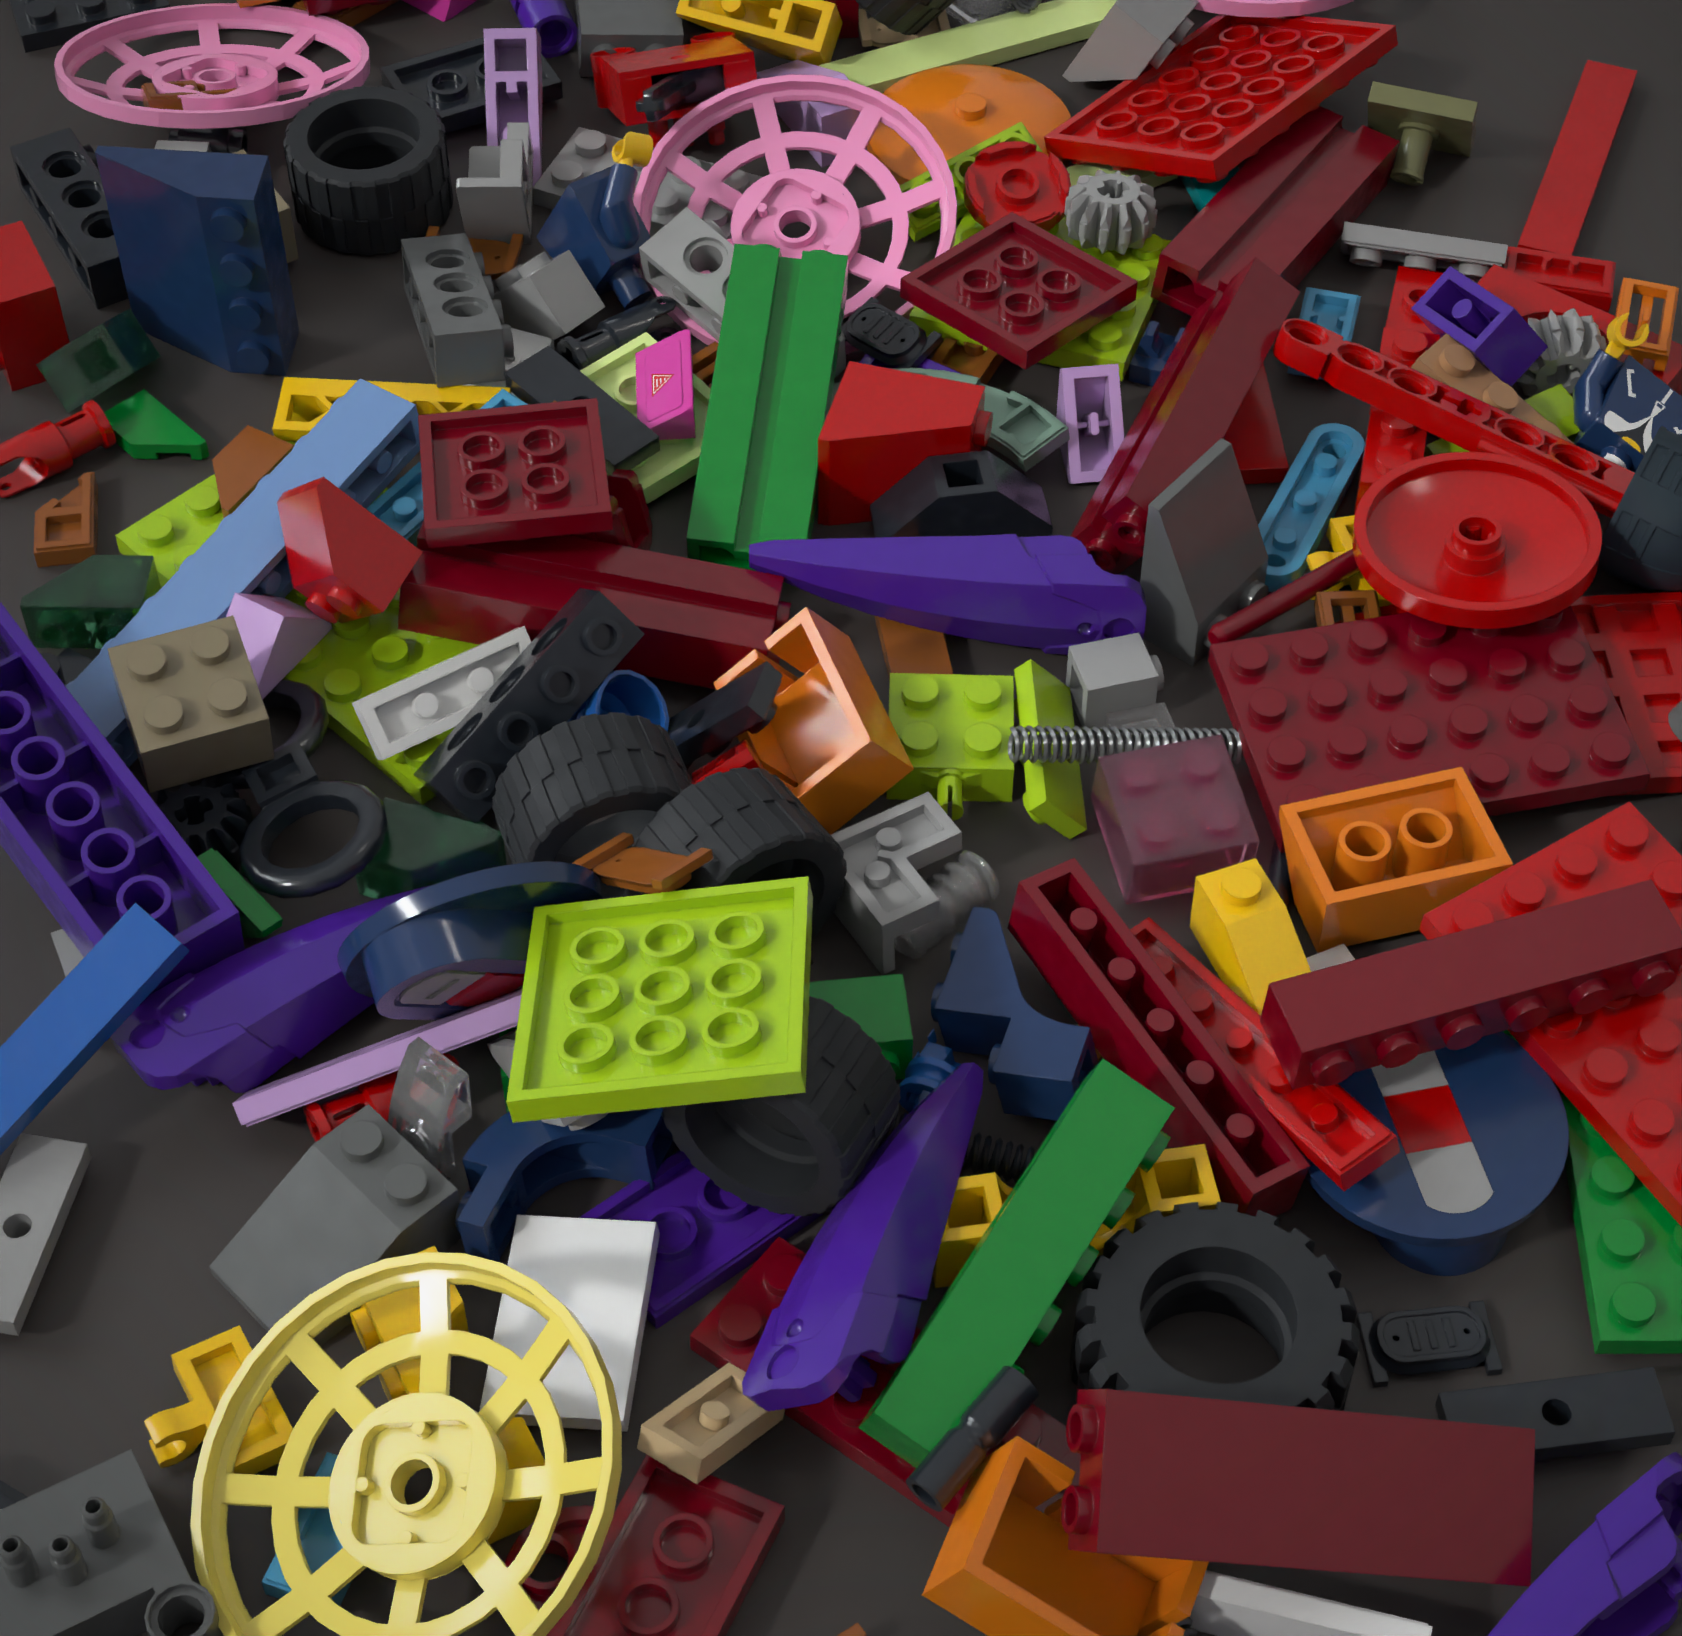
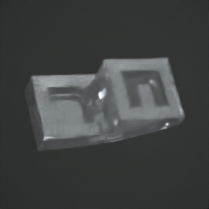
M418 1037L408 1045L401 1062L390 1101L388 1123L449 1181L456 1175L452 1133L472 1117L469 1074Z

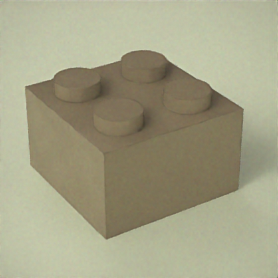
M234 615L107 648L117 693L149 793L275 759L269 717Z

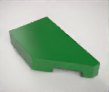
M145 389L104 412L114 431L116 444L134 459H159L160 453H189L191 460H203L209 456L206 440Z
M211 848L197 857L239 911L243 938H264L283 926V918L217 850L214 851Z

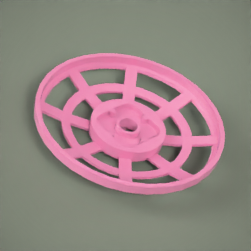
M209 3L147 10L100 23L79 33L66 42L56 55L54 69L59 91L70 102L102 117L131 124L162 128L217 129L253 126L290 119L302 108L305 109L309 106L310 102L319 97H325L330 95L331 92L341 89L347 90L353 89V87H360L365 83L370 74L369 46L364 37L357 31L338 20L320 14L309 16L308 12L304 10L264 4L240 8L238 3ZM219 29L265 30L292 34L294 36L280 49L255 45L220 44ZM198 30L200 45L169 49L146 56L140 55L126 45V43L156 35ZM315 40L340 51L351 62L322 72L321 68L314 62L299 54ZM105 51L125 64L111 74L106 84L75 77V74L85 63ZM284 67H288L297 71L305 78L278 83L277 72ZM142 74L152 79L157 94L177 92L197 94L177 95L182 100L183 110L158 109L129 104L127 100L143 101L141 89L125 88V86L135 77ZM341 79L338 82L325 88V84ZM194 80L196 83L205 85V91L237 89L225 94L211 95L192 90L194 89L193 85L181 87L167 82ZM307 90L301 97L282 102L276 101L280 95ZM95 94L102 95V96H106L107 99H106V98H103V97H100V96H97V95H95Z
M788 74L756 79L728 88L701 102L679 119L657 143L649 164L642 169L633 198L634 206L650 234L653 205L659 187L669 171L694 189L687 207L698 217L703 219L706 206L710 200L732 213L730 224L732 238L727 239V241L733 246L735 244H768L780 248L782 257L802 259L803 251L825 250L832 254L848 255V273L870 282L856 295L846 300L843 319L852 315L871 297L877 298L885 288L900 292L901 278L910 273L899 269L908 244L909 213L939 201L941 227L940 241L935 258L951 249L956 239L957 200L953 176L942 149L927 128L905 107L879 91L853 81L823 75ZM788 101L824 102L848 107L860 112L846 140L834 135L818 132L791 131L781 133L775 103ZM754 109L760 138L749 141L732 150L716 162L708 172L682 154L694 140L712 126L735 114ZM880 122L893 129L913 147L927 167L932 181L902 193L899 184L888 168L873 154L865 150ZM810 150L832 154L836 157L824 174L810 169H790L786 151ZM765 156L769 175L757 180L743 194L724 183L730 175L742 166ZM856 166L875 181L886 200L861 208L857 207L853 196L844 186ZM892 220V241L884 263L857 253L861 241V230ZM795 222H802L810 227L808 233L799 238H790L782 233L786 225ZM640 264V270L643 275L642 264ZM704 270L700 273L707 274L711 272L709 270ZM645 280L654 298L664 296ZM906 302L895 312L909 319V315L915 305ZM677 306L674 310L667 313L682 329H690L691 335L706 345H710L715 341L719 343ZM847 341L845 342L846 354L859 350Z

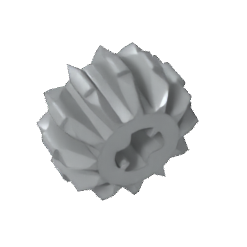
M1097 170L1095 176H1079L1077 184L1070 187L1069 196L1066 197L1064 214L1067 215L1068 237L1080 240L1081 248L1095 247L1100 249L1102 254L1107 250H1115L1120 254H1125L1128 247L1133 249L1143 248L1145 239L1152 237V230L1155 228L1158 210L1155 209L1156 200L1153 187L1141 183L1140 176L1138 175L1128 177L1121 175L1120 170L1114 174H1107L1102 170Z
M1574 308L1568 310L1563 315H1556L1550 309L1548 316L1541 320L1528 318V324L1545 342L1548 348L1517 380L1518 385L1523 389L1525 395H1536L1560 383L1569 394L1573 393L1574 386L1598 349L1600 348L1605 351L1607 347L1605 337L1601 336L1599 326L1594 322L1592 315L1580 317Z

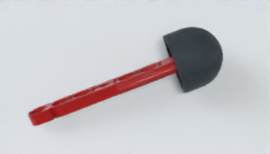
M1298 318L1283 321L1272 349L1274 356L1279 361L1317 380L1321 377L1332 387L1467 451L1494 453L1519 458L1535 463L1560 475L1574 485L1588 499L1595 511L1612 518L1602 537L1598 569L1606 572L1609 576L1613 575L1621 579L1626 584L1629 583L1644 590L1659 593L1682 592V435L1672 433L1667 428L1661 426L1636 472H1632L1363 345L1344 341L1343 336L1318 324Z

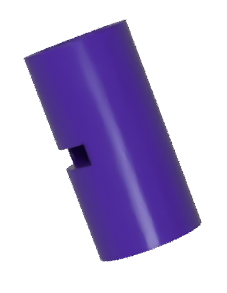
M510 0L523 28H537L541 37V54L545 58L562 56L575 45L578 29L565 0Z

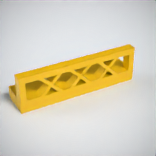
M284 377L272 428L274 436L284 441H298L302 436L307 435L329 412L335 400L344 396L358 380ZM367 381L416 404L418 415L477 410L500 390L504 389L511 393V388L458 385L438 388L437 384Z

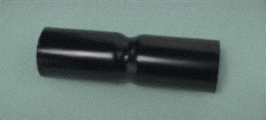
M1010 1366L1002 1367L962 1414L959 1424L951 1428L906 1479L907 1486L921 1502L938 1512H941L984 1462L987 1451L996 1447L1038 1398V1391L1031 1381Z

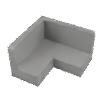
M507 122V139H501V146H472L469 149L468 178L456 179V193L464 231L468 238L498 240L510 244L512 235L515 233L524 235L523 244H531L534 151L529 122Z
M929 792L831 834L844 852L843 858L847 861V873L844 876L845 886L841 897L836 903L834 913L881 975L895 970L894 938L940 918V900L916 870L962 850L961 830Z

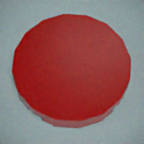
M1025 141L1001 142L984 148L976 155L975 162L970 167L968 166L963 183L964 204L973 219L984 228L1013 212L1045 231H1050L1064 218L1066 197L1069 196V189L1071 187L1070 174L1062 161L1050 151L1048 156L1043 152L1036 151L1037 145Z

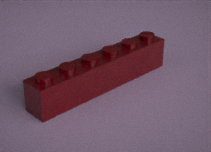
M1076 858L1069 859L1020 881L1007 929L1078 1025L1090 1027L1094 1046L1103 1059L1175 1108L1161 1129L1171 1136L1167 1144L1168 1147L1177 1148L1205 1144L1220 1200L1224 1203L1238 1204L1237 1212L1256 1217L1258 1210H1261L1276 1217L1292 1209L1310 1168L1309 1163Z
M1651 879L1269 983L1260 1023L1292 1090L1315 1083L1319 1086H1331L1344 1081L1353 1073L1380 1065L1385 1068L1399 1067L1410 1062L1417 1055L1444 1047L1450 1050H1459L1473 1045L1483 1036L1509 1029L1514 1032H1524L1537 1027L1551 1017L1573 1011L1577 1014L1592 1013L1605 1006L1609 1001L1638 994L1641 997L1658 994L1674 983L1682 965V931Z

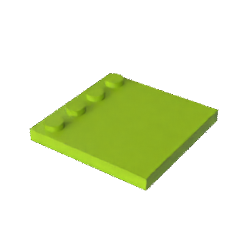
M809 877L535 906L506 1100L512 1122L806 1093L813 895Z

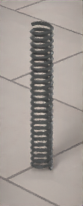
M1018 725L1015 728L1013 726L1010 728L1011 734L1008 741V756L1013 763H1016L1018 760L1025 763L1028 759L1031 763H1035L1037 760L1044 763L1048 759L1052 764L1056 760L1061 764L1065 760L1070 764L1075 760L1079 764L1084 760L1088 764H1091L1093 760L1097 764H1100L1103 760L1107 764L1112 760L1116 764H1119L1121 761L1125 764H1128L1130 761L1134 764H1137L1139 761L1147 764L1150 760L1152 764H1156L1159 761L1163 765L1167 761L1172 765L1176 761L1181 765L1185 761L1190 765L1194 762L1199 765L1203 762L1208 765L1212 762L1217 765L1221 762L1225 765H1228L1230 762L1237 765L1243 757L1239 733L1234 728L1227 730L1226 728L1208 729L1204 727L1202 729L1195 727L1192 729L1187 727L1183 729L1178 727L1174 729L1170 727L1165 729L1161 727L1155 729L1153 727L1146 729L1138 727L1135 729L1134 727H1129L1126 729L1121 726L1117 729L1112 726L1108 729L1104 726L1101 728L1093 726L1089 729L1087 726L1082 728L1078 726L1072 728L1069 726H1064L1063 728L1060 726L1053 728L1045 726L1042 728L1037 725L1033 728L1028 725L1023 728V726ZM1231 734L1235 735L1238 744V753L1236 759H1233L1234 741ZM1117 739H1118V744H1119L1118 757H1117V755H1116V743H1117ZM1126 739H1127V742H1128V754H1127V758H1126V754H1125ZM1154 739H1155V744H1156L1155 757H1153V741H1154ZM1163 739H1164V743H1165V754H1164V758H1163V756H1162V742H1163ZM1172 739H1173V742H1174V755H1173V758H1172V756H1171V742H1172ZM1181 739H1182V742H1183V756H1182V758H1181V756H1180V743H1181ZM1190 739H1191V741H1192V757H1191V758H1190V756H1189V743H1190ZM1033 740H1034V756H1033V752H1032ZM1061 740H1062V745H1063L1062 757H1061V750H1060ZM1080 740H1081V756H1080V754H1079V743H1080ZM1089 740L1091 743L1090 757L1088 753ZM1098 740H1099V742H1100V755H1099V757H1098ZM1108 740H1109V756H1107V742H1108ZM1135 740L1137 741V756H1136V758H1135V753H1134ZM1145 740H1146V749H1147V751H1146V757H1144V750H1143L1144 741H1145ZM1199 740L1201 741V757H1200V758H1199V756H1198V744H1199ZM1208 740H1210V757H1209V759H1208V756H1207V744H1208ZM1217 740H1219V745H1220V746H1219V757H1218V759H1217V756H1216V744H1217ZM1226 740H1228L1229 753L1227 759L1225 756ZM1042 741H1043V743H1044L1043 756H1042ZM1052 741H1053V755L1051 754V744H1052ZM1070 741L1072 742V755H1071V756H1070ZM1025 742V753L1023 754V743Z

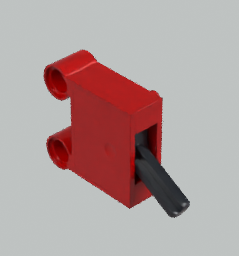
M732 31L696 35L691 38V44L636 52V49L633 47L612 48L617 53L609 54L600 50L590 54L598 107L608 108L625 126L647 123L649 135L653 139V147L669 131V119H673V124H675L701 102L728 88L757 79L754 51L738 41L736 33ZM725 120L707 130L709 143L712 146L724 144ZM693 141L688 147L693 146L695 141Z

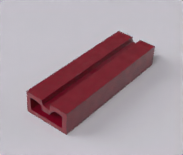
M1321 106L1314 111L1306 113L1290 125L1288 131L1277 135L1262 146L1259 152L1248 160L1164 248L1159 256L1150 297L1192 316L1195 310L1218 290L1224 293L1230 280L1255 257L1296 288L1342 236L1344 222L1353 223L1388 184L1400 141L1364 125L1355 133L1342 128L1344 116Z
M1257 257L1230 280L1224 293L1218 290L1195 310L1070 536L1080 540L1086 547L1088 554L1092 555L1095 564L1106 572L1119 575L1143 556L1148 505L1221 438L1223 439L1274 343L1283 321L1286 320L1300 291Z
M424 520L417 536V548L423 553L400 587L398 629L479 645L522 626H525L532 642L579 588L597 590L608 598L644 633V636L613 670H631L643 676L716 689L713 683L754 649L779 665L780 657L769 651L764 641L789 621L792 602L781 601L784 577L780 575L569 535L530 538L524 541L510 540L470 544L463 547L428 549Z
M1113 1389L1078 1390L1077 1404L1073 1405L1069 1412L1066 1425L1067 1444L1071 1452L1081 1454L1079 1485H1069L1066 1488L1061 1505L1063 1529L1069 1534L1068 1550L1527 1587L1531 1585L1535 1429Z

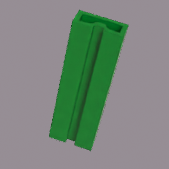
M768 244L734 245L686 538L688 558L754 570L749 568V544L769 540L812 538L818 497V437L831 407L848 289V255L832 254L825 250L803 251L802 259L782 257L780 248Z

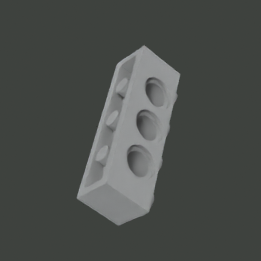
M686 207L639 247L643 277L664 296L673 298L679 309L719 342L734 246L727 241L724 232L714 221L708 218L702 220ZM704 270H715L712 273H700ZM842 331L835 377L846 369L845 336Z

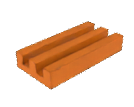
M1623 277L1615 318L1629 313L1632 293L1642 295L1636 332L1643 324L1647 323L1650 325L1654 297L1664 299L1657 344L1648 343L1646 339L1642 344L1625 350L1623 354L1632 356L1641 365L1644 358L1654 360L1653 369L1665 371L1670 353L1679 288ZM1628 317L1621 325V334L1624 338Z

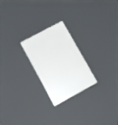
M517 1215L507 1266L537 1281L578 1318L600 1351L614 1385L622 1431L628 1432L660 1236L656 1222ZM502 1293L493 1341L512 1350L523 1359L548 1321L536 1310ZM568 1345L543 1380V1383L551 1393L562 1420L563 1428L602 1430L596 1394L582 1361L572 1347ZM489 1365L480 1410L507 1379L502 1372ZM527 1401L514 1417H523L526 1425L539 1426L532 1407Z

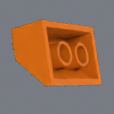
M1463 767L1280 805L1279 819L1294 904L1317 953L1341 944H1345L1347 947L1418 931L1424 914L1513 866L1511 858Z

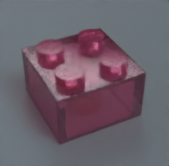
M1222 734L1098 757L1091 801L1126 905L1194 892L1196 876L1256 857L1260 840Z

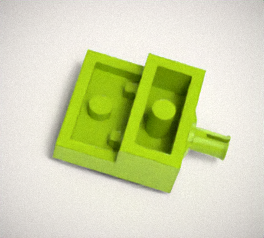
M890 673L889 718L914 770L887 790V799L910 800L929 792L947 814L948 801L952 802V821L958 820L963 816V801L1012 802L1014 763L1008 756V741L1011 734L1010 728L1014 727L1013 676Z

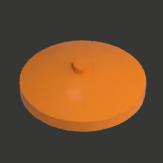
M958 64L923 70L899 80L882 93L905 107L927 128L942 149L946 161L1019 122L1023 123L1043 153L1048 156L1044 136L1071 118L1062 100L1045 85L1021 73L987 65ZM880 122L867 146V151L888 168L899 186L928 171L913 147L893 129ZM1059 158L1065 168H1067L1070 159Z

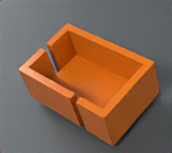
M805 607L764 641L769 651L804 673L802 677H796L754 649L713 684L716 690L766 661L782 674L781 684L773 700L777 705V711L773 719L760 732L751 734L747 730L737 737L739 742L746 738L765 770L771 775H776L831 835L913 771L914 767L850 637L814 611Z
M1016 1436L987 1456L970 1477L922 1596L987 1636H1183L1185 1629L1178 1626L1177 1623L1190 1617L1209 1562L1068 1550L1069 1534L1064 1531L1061 1520L1063 1497L1047 1506L1044 1513L1036 1509V1507L1071 1485L1076 1472L1026 1440Z

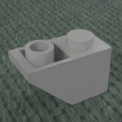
M570 250L551 260L544 251L493 281L499 290L494 293V298L501 301L504 322L506 324H510L514 329L554 340L567 334L605 307Z

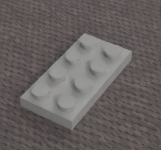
M578 127L533 186L534 205L553 210L570 183L618 164L613 161L612 148L622 138ZM685 156L707 172L714 165V163L699 160L692 156ZM633 166L638 172L634 193L643 169L637 166ZM738 169L724 183L743 194L747 188L761 179L762 176ZM669 171L659 187L653 205L650 227L651 237L688 206L690 197L694 192L693 188ZM710 200L702 220L705 218L711 219L722 229L727 239L732 238L730 225L732 213Z

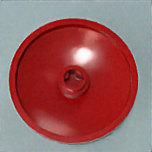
M1451 452L1412 460L1390 470L1377 479L1364 493L1357 506L1354 517L1352 547L1356 564L1369 585L1382 597L1402 610L1423 619L1449 626L1473 629H1499L1543 620L1559 613L1577 601L1586 592L1596 575L1602 546V530L1596 511L1588 499L1574 485L1549 469L1526 460L1501 454Z

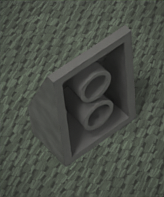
M1222 438L1148 505L1140 585L1145 593L1147 607L1143 638L1192 667L1210 651L1211 643L1208 639V632L1211 626L1267 596L1269 590L1268 586L1265 585L1269 558L1232 444Z
M368 1104L308 1149L212 1262L209 1268L211 1274L268 1332L275 1323L306 1297L348 1272L386 1258L416 1254L434 1245L438 1252L446 1251L461 1239V1234L457 1231L455 1224L456 1212L460 1203L458 1189ZM350 1312L332 1322L313 1339L322 1346L352 1323Z

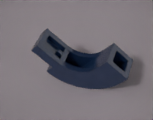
M663 1108L608 1113L594 1124L571 1131L568 1125L562 1127L544 1123L541 1120L513 1123L510 1112L504 1114L477 1138L462 1159L470 1190L464 1194L459 1203L455 1224L457 1231L461 1234L465 1253L498 1262L514 1234L517 1215H524L535 1200L548 1190L562 1183L591 1177L608 1178L628 1184L640 1179L649 1182L650 1189L653 1190L655 1187L653 1180L661 1164L672 1155L676 1147L672 1138L673 1135L667 1129L662 1117Z

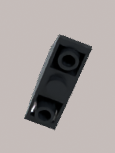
M987 450L928 456L870 504V516L875 537L982 536L1016 534L1017 537L1050 536L1053 532V525L1042 486Z

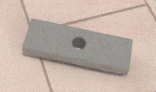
M1344 222L1340 252L1350 255L1349 262L1356 265L1380 267L1382 260L1404 263V267L1435 272L1436 268L1448 269L1451 266L1477 283L1494 264L1504 268L1508 245L1352 222Z
M25 1133L20 1134L0 1181V1333L15 1336L20 1334L92 1158L86 1143Z

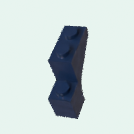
M973 906L964 932H957L954 936L950 954L951 966L944 982L937 983L931 999L932 1019L934 1022H939L945 1046L952 1048V1051L990 1056L988 1062L989 1082L996 1085L1005 1114L1057 1121L1082 1081L1099 1063L1090 1027L1065 1024L1047 1018L1034 1010L1026 1002L1018 984L998 914L989 908Z

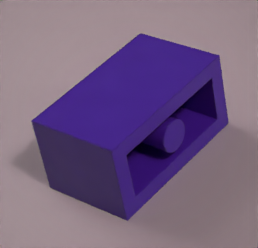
M1451 266L1411 308L1434 334H1439L1441 338L1447 333L1457 343L1467 348L1480 363L1502 382L1511 387L1548 348L1545 342L1515 308Z

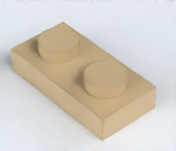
M727 1363L641 1424L637 1449L664 1464L671 1471L698 1484L783 1420L785 1409L768 1412L754 1404L743 1395L742 1381L746 1372L731 1363Z

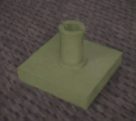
M1375 81L1372 82L1367 101L1368 127L1400 141L1394 168L1390 174L1391 179L1405 185H1422L1430 150L1466 157L1471 156L1476 134L1478 102Z

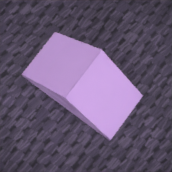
M1119 364L1060 369L1056 418L1069 428L1070 440L1060 446L1069 484L1101 481L1124 440Z
M235 593L226 616L234 615L262 700L332 629L330 622L283 597Z

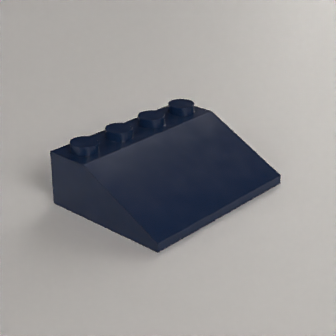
M97 146L95 151L135 328L229 372L286 376L299 335V326L269 157L267 155Z

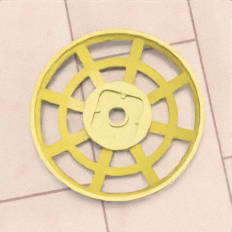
M422 1252L386 1258L348 1272L306 1297L274 1324L241 1364L219 1401L205 1434L193 1481L190 1522L195 1570L200 1585L205 1587L214 1599L219 1617L218 1627L223 1635L282 1636L311 1614L319 1623L340 1636H458L487 1619L498 1609L515 1636H546L573 1604L598 1560L614 1516L622 1472V1425L614 1385L597 1345L575 1314L537 1281L503 1263L466 1253ZM450 1284L473 1285L506 1294L536 1310L548 1323L523 1359H521L512 1350L490 1338L465 1331L451 1330ZM420 1287L421 1332L405 1334L378 1344L353 1359L342 1369L313 1339L332 1322L369 1301L399 1290ZM568 1345L572 1347L583 1363L597 1397L602 1422V1457L567 1462V1447L562 1420L551 1393L543 1383V1380ZM451 1356H462L484 1362L507 1377L506 1381L479 1412H476L462 1401L449 1396ZM421 1358L419 1393L400 1396L376 1408L359 1389L368 1380L385 1370L412 1359ZM292 1361L319 1392L307 1405L293 1428L281 1456L277 1475L234 1474L238 1451L255 1411L274 1380ZM528 1401L541 1430L545 1452V1466L509 1469L506 1451L499 1434ZM337 1411L353 1431L346 1439L337 1456L331 1477L303 1476L305 1466L316 1440L329 1419ZM430 1468L433 1481L428 1494L421 1501L407 1505L404 1492L408 1480L417 1471ZM597 1491L594 1508L579 1549L553 1594L538 1609L522 1587V1584L533 1572L551 1540L561 1513L563 1498L567 1495ZM541 1499L540 1508L531 1532L515 1560L507 1567L487 1541L500 1520L505 1503ZM228 1505L272 1507L271 1524L275 1552L283 1576L291 1588L289 1593L253 1619L243 1604L231 1568L227 1536ZM299 1508L329 1509L333 1529L343 1546L339 1552L314 1573L309 1568L301 1545L298 1524ZM464 1564L485 1592L453 1613L420 1623L428 1580L446 1575ZM367 1567L384 1577L397 1580L388 1624L375 1623L357 1617L340 1607L332 1597Z

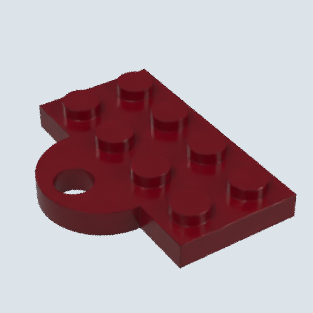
M646 1455L616 1511H614L612 1522L595 1566L573 1604L546 1636H726L785 1521V1506L712 1475L707 1476L696 1484ZM582 1505L562 1508L551 1540L543 1554L561 1556L568 1562L567 1570L579 1549L594 1506ZM534 1522L519 1535L512 1545L505 1561L507 1567L517 1557L531 1532ZM565 1572L553 1581L539 1582L528 1577L522 1584V1587L538 1609L553 1594Z

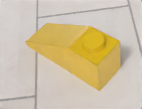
M679 0L676 10L677 17L715 32H735L738 41L777 57L791 61L800 60L817 66L831 62L843 23L836 4L824 0Z
M1256 858L1196 876L1189 927L1221 981L1261 1016L1269 983L1311 972L1287 907Z

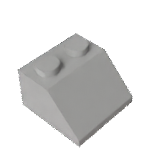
M1117 0L1062 76L1069 82L1137 79L1149 64L1158 69L1195 24L1188 16L1199 1Z

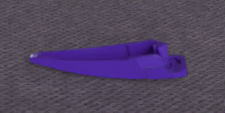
M1016 534L982 536L769 540L749 544V568L759 572L783 576V582L832 602L923 629L1006 645L1039 648L1047 654L1068 655L1069 646L1138 632L1142 640L1144 636L1147 607L1145 593L1140 583L1126 575L1112 574L1102 570L1095 564L1092 555L1088 554L1083 543L1070 536L1017 537Z
M426 887L372 900L321 917L240 951L195 975L188 972L150 994L111 1035L110 1039L117 1052L150 1087L167 1090L182 1087L189 1082L197 1087L207 1080L212 1086L222 1082L235 1093H245L260 1085L294 1057L302 1058L324 1039L375 1003L373 997L362 995L348 985L337 962L339 948L348 935L370 916Z
M974 1062L963 1063L955 1068L899 1123L873 1153L846 1197L837 1203L818 1232L796 1271L780 1306L772 1310L743 1378V1395L758 1407L769 1412L816 1404L836 1392L848 1402H856L860 1400L863 1388L873 1387L877 1379V1373L870 1368V1363L861 1355L885 1365L899 1363L906 1359L911 1349L921 1303L927 1300L935 1262L983 1091L984 1070Z
M1673 1452L1664 1457L1595 1516V1522L1575 1539L1529 1586L1488 1636H1658L1669 1629L1677 1619L1678 1600L1682 1598V1541L1677 1537L1682 1533V1456L1679 1452Z

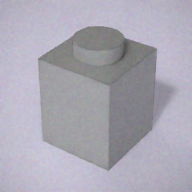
M1138 632L1069 646L1065 685L1070 687L1072 705L1081 726H1087L1089 729L1093 726L1101 728L1102 726L1110 727L1154 718L1157 691L1164 689V674L1158 656L1149 655Z

